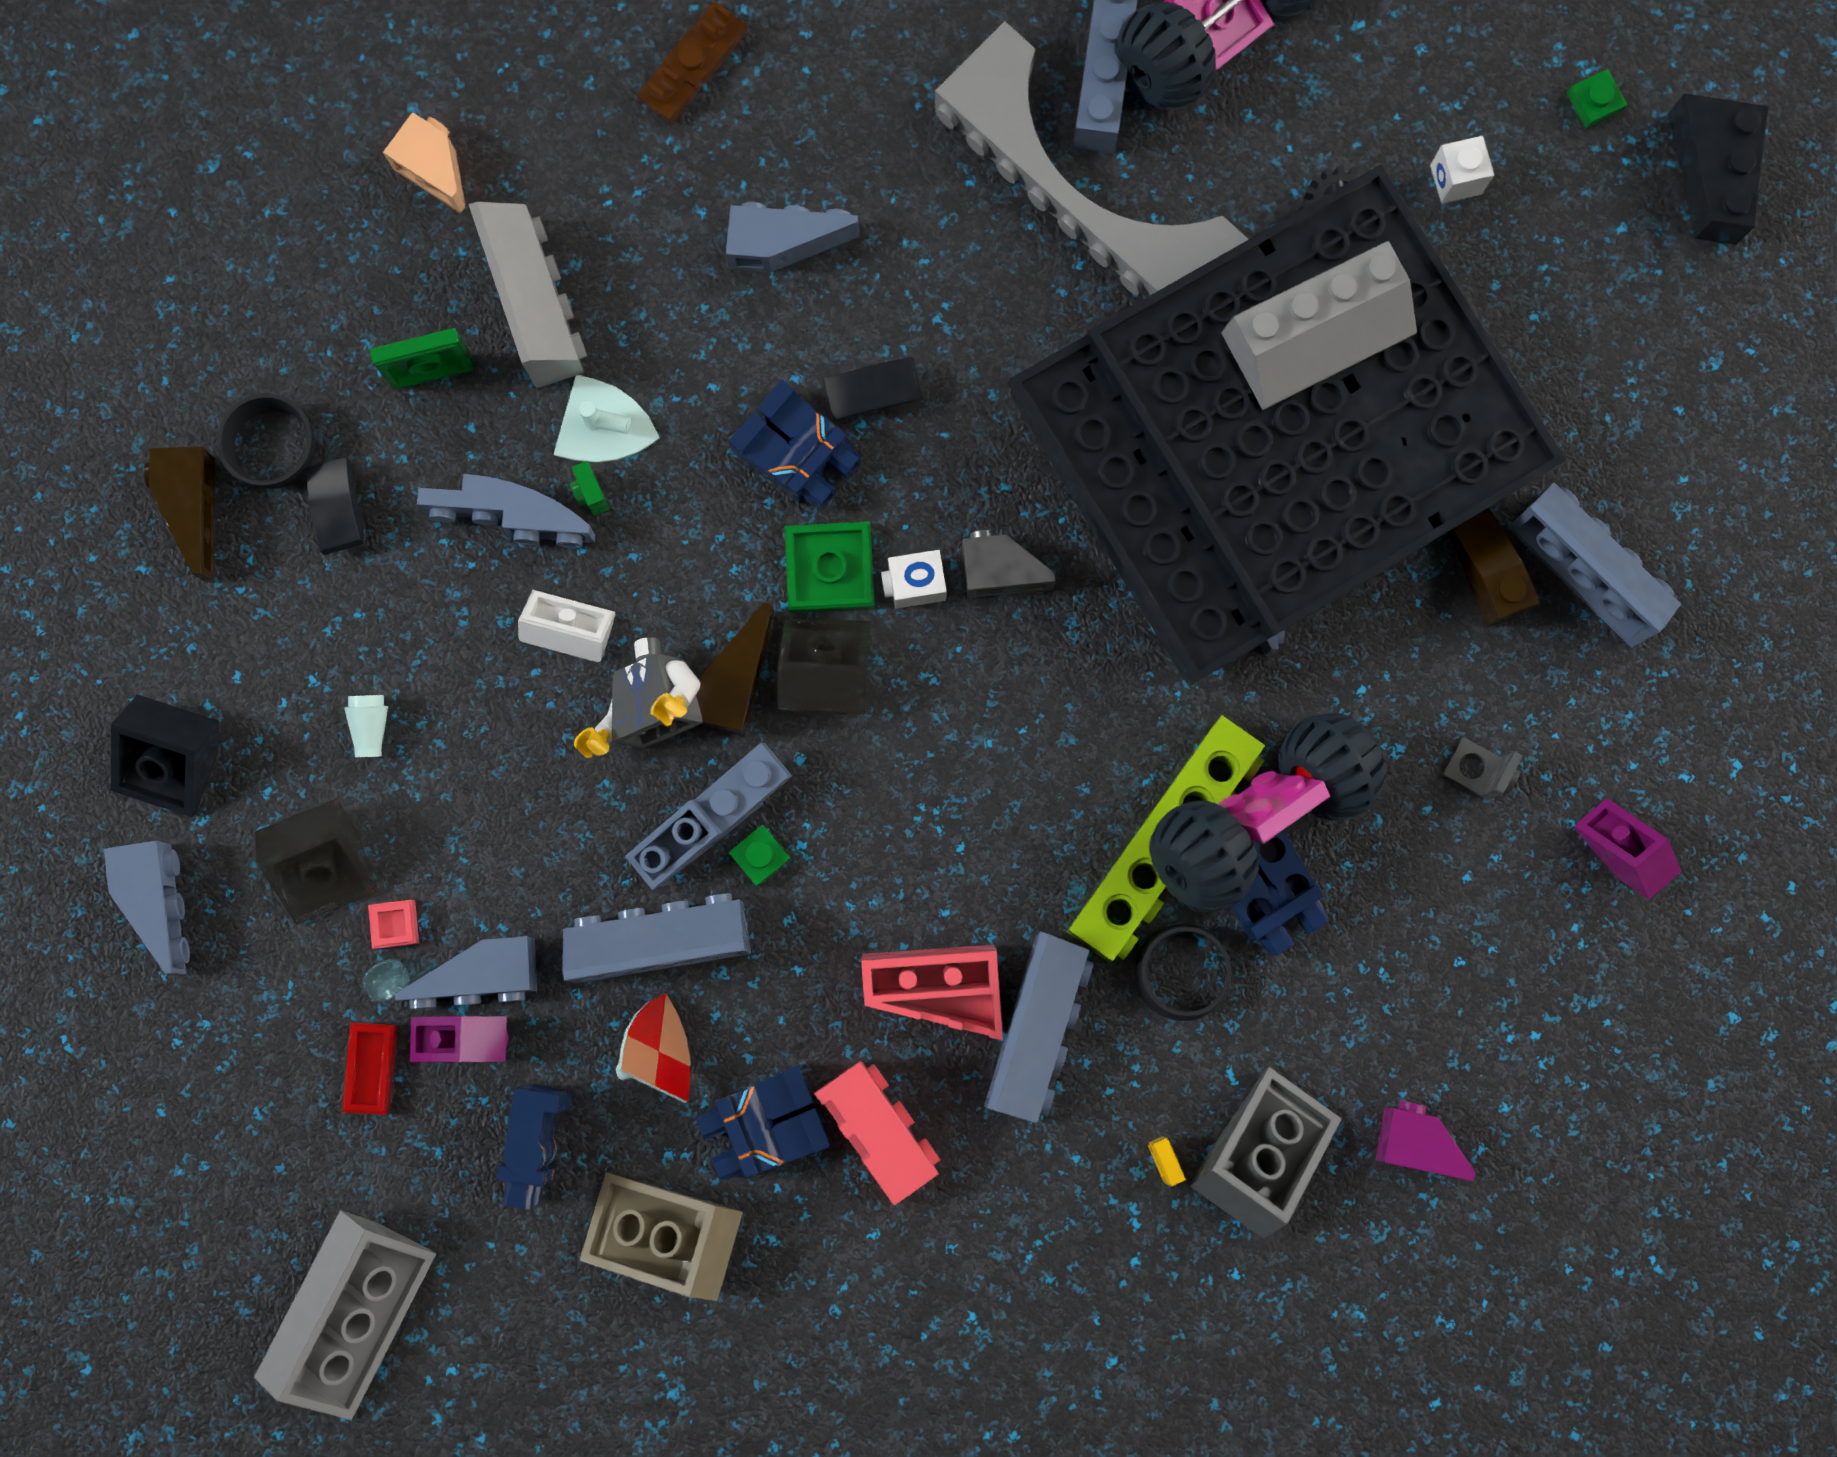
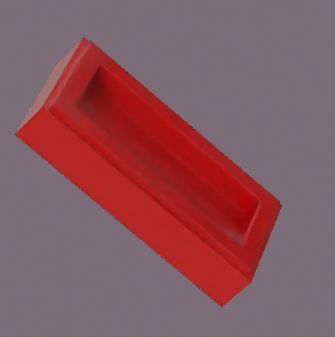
M350 1022L342 1112L390 1115L398 1025Z

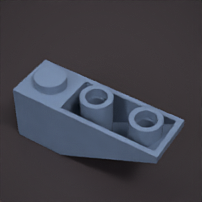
M745 202L742 206L731 205L726 246L729 269L773 272L859 237L858 216L851 215L850 212L842 209H829L826 213L809 212L807 208L797 205H789L784 207V209L767 208L764 204L758 202Z
M157 840L105 848L104 856L108 893L163 972L173 975L186 974L185 963L189 962L190 951L186 938L182 937L180 920L184 918L185 907L181 894L177 893L175 876H178L180 872V863L176 851L172 850L171 844Z
M523 936L481 940L397 992L395 999L396 1001H409L410 1009L437 1007V999L454 998V1006L481 1004L482 995L498 994L499 1002L525 1001V992L537 991L535 938Z

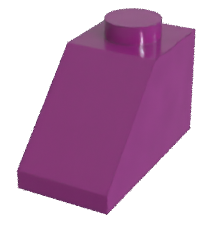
M1607 798L1575 825L1576 831L1616 877L1648 900L1681 873L1669 839Z
M411 1017L410 1062H505L508 1045L507 1017Z
M1399 1101L1398 1109L1385 1107L1376 1154L1377 1161L1474 1181V1169L1438 1117L1425 1115L1427 1106Z

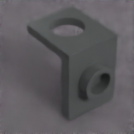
M1462 738L1447 764L1443 776L1486 800H1490L1503 793L1508 794L1519 777L1520 771L1516 768L1523 755L1514 751L1501 758L1474 742ZM1467 754H1474L1483 761L1484 771L1477 779H1469L1460 771V761Z

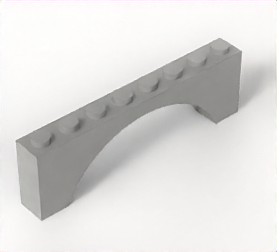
M1005 21L935 90V112L938 118L947 127L959 129L966 136L969 146L980 156L986 154L997 164L996 167L999 173L1012 184L1017 182L1028 192L1027 196L1039 210L1051 212L1059 220L1060 228L1072 239L1079 238L1089 247L1091 256L1103 267H1108L1109 265L1121 276L1122 284L1134 295L1141 294L1146 298L1248 240L1244 234L1223 216L1184 225H1159L1139 222L1119 216L1100 207L1073 188L1049 160L1041 146L1031 118L1028 84L1034 65L1035 48Z

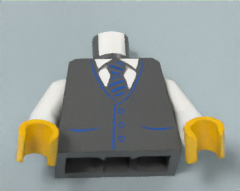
M650 637L635 641L636 662L615 672L613 676L612 701L608 714L595 729L589 727L583 730L574 741V747L585 758H590L593 754L598 756L606 754L610 748L608 743L611 742L646 748L703 723L696 696L700 689V681L684 660L662 654L659 639Z

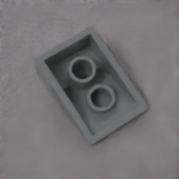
M1268 1067L1209 1151L1190 1187L1258 1236L1265 1239L1288 1224L1341 1118L1275 1070Z

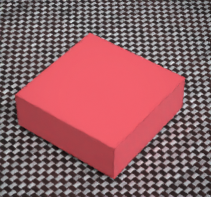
M415 900L368 905L372 949L419 944Z

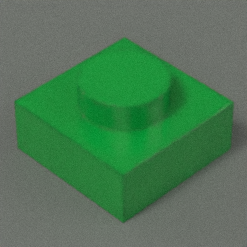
M1608 69L1571 86L1566 93L1586 129L1623 112L1628 105Z
M588 461L571 467L577 480L569 484L579 507L587 504L594 516L610 510Z
M763 824L729 852L757 887L791 860Z

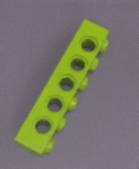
M1221 715L1067 930V933L1108 963L1112 962L1116 956L1124 960L1139 939L1132 933L1142 920L1149 924L1164 904L1158 897L1166 886L1158 877L1149 852L1150 838L1158 822L1167 812L1182 805L1186 796L1195 795L1201 798L1202 801H1209L1219 805L1223 799L1235 795L1234 789L1241 779L1244 778L1250 782L1264 763V760L1258 755L1265 745ZM1219 760L1228 766L1230 770L1228 781L1218 782L1210 776L1208 766L1211 761ZM1147 866L1153 871L1155 883L1152 888L1141 889L1135 885L1132 879L1135 867ZM1120 901L1129 908L1130 918L1125 925H1115L1108 919L1107 907L1111 902Z

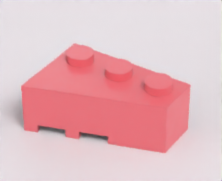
M994 944L862 954L861 963L865 1006L919 1020L921 1018L944 1024L951 1028L988 1035L990 1038L1003 1041L997 951Z
M860 1061L817 1091L815 1095L822 1105L825 1104L838 1123L841 1132L852 1143L862 1158L863 1163L895 1206L939 1174L934 1165L940 1161V1158L926 1138L919 1143L908 1128L915 1122L903 1104L898 1101L892 1105L884 1094L883 1090L889 1084L876 1065L873 1064L867 1068Z

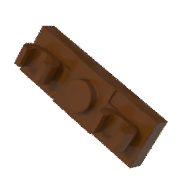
M714 1L637 94L639 102L672 125L748 32L747 24Z

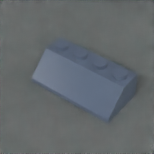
M1553 482L1507 528L1631 648L1659 633L1681 605L1673 597V589L1662 579L1654 578L1642 567V560L1634 551L1626 547L1622 548L1610 536L1611 531L1604 522L1595 517L1591 518L1579 507V500L1570 490L1559 487Z
M726 893L705 897L706 905L689 908L688 901H677L662 904V912L645 915L644 908H636L618 912L619 920L601 922V915L574 919L575 927L563 929L564 981L583 983L751 954L744 904L740 899L732 900V894Z
M1039 932L1035 936L984 1104L986 1108L1034 1123L1038 1122L1040 1115L1048 1116L1055 1094L1054 1090L1048 1089L1052 1072L1061 1073L1068 1051L1067 1047L1061 1046L1066 1028L1074 1030L1081 1007L1080 1004L1073 1003L1078 986L1087 987L1094 962L1086 960L1089 952L1088 949L1043 932Z

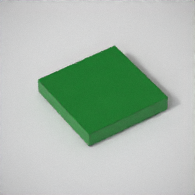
M455 328L369 349L372 363L395 390L475 369L473 356Z
M870 521L784 526L789 613L875 609Z

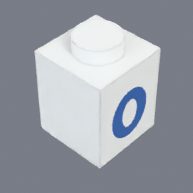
M1483 136L1441 145L1430 165L1441 204L1481 195L1494 176Z
M940 550L888 558L889 571L881 572L885 598L893 596L895 609L946 601L947 591Z

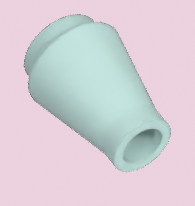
M384 695L348 696V707H344L355 748V757L382 756L381 747L389 707L384 706Z

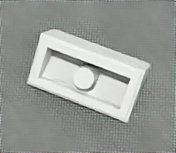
M532 590L518 620V638L520 641L600 662L605 652L615 612Z

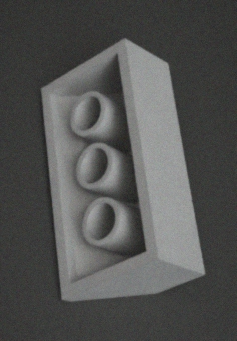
M492 202L468 204L521 363L536 389L585 373L580 359L587 357V353L580 333L571 334L567 320L574 318L573 311L566 293L558 295L554 281L560 280L561 276L553 255L545 257L541 243L548 241L540 216L532 218L526 204Z
M1389 241L1234 316L1221 333L1262 410L1417 333L1410 279Z
M340 1210L254 1378L277 1401L352 1420L436 1253L375 1221Z

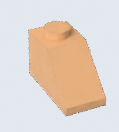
M412 112L383 151V154L392 169L461 213L465 208V201L456 151L448 137L450 132L436 119L428 117L425 121Z

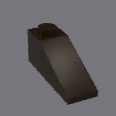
M202 446L149 448V462H146L144 465L145 484L149 488L191 573L205 583H214L215 457Z
M1489 507L1448 531L1487 627L1527 613L1540 603L1523 561Z
M763 602L701 675L700 689L696 696L703 723L697 726L745 737L775 614L772 604Z

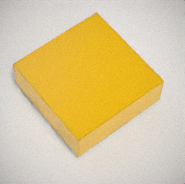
M1162 1136L1148 1142L1149 1145L1147 1146L1163 1182L1174 1186L1185 1181L1186 1179L1168 1138Z

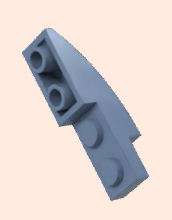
M463 474L462 491L418 488L417 505L433 521L452 523L455 522V517L472 518L473 523L493 526L498 525V520H502V529L509 537H513V542L523 545H538L540 539L556 540L558 546L566 548H581L583 542L595 543V533L590 525L573 511L533 489L509 481L487 476Z
M760 743L696 799L689 800L625 857L649 887L655 890L764 804L763 801L788 781L792 775L767 744Z

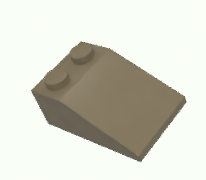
M606 1172L579 1261L688 1297L717 1301L743 1212Z

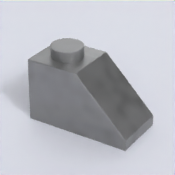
M980 530L972 532L970 538L963 539L962 553L967 598L1053 590L1055 583L1054 572L1006 534L996 535L994 530Z

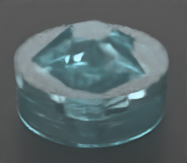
M388 959L377 963L368 970L363 978L362 987L372 1001L384 1002L394 998L397 992L404 989L409 983L410 976L399 960Z

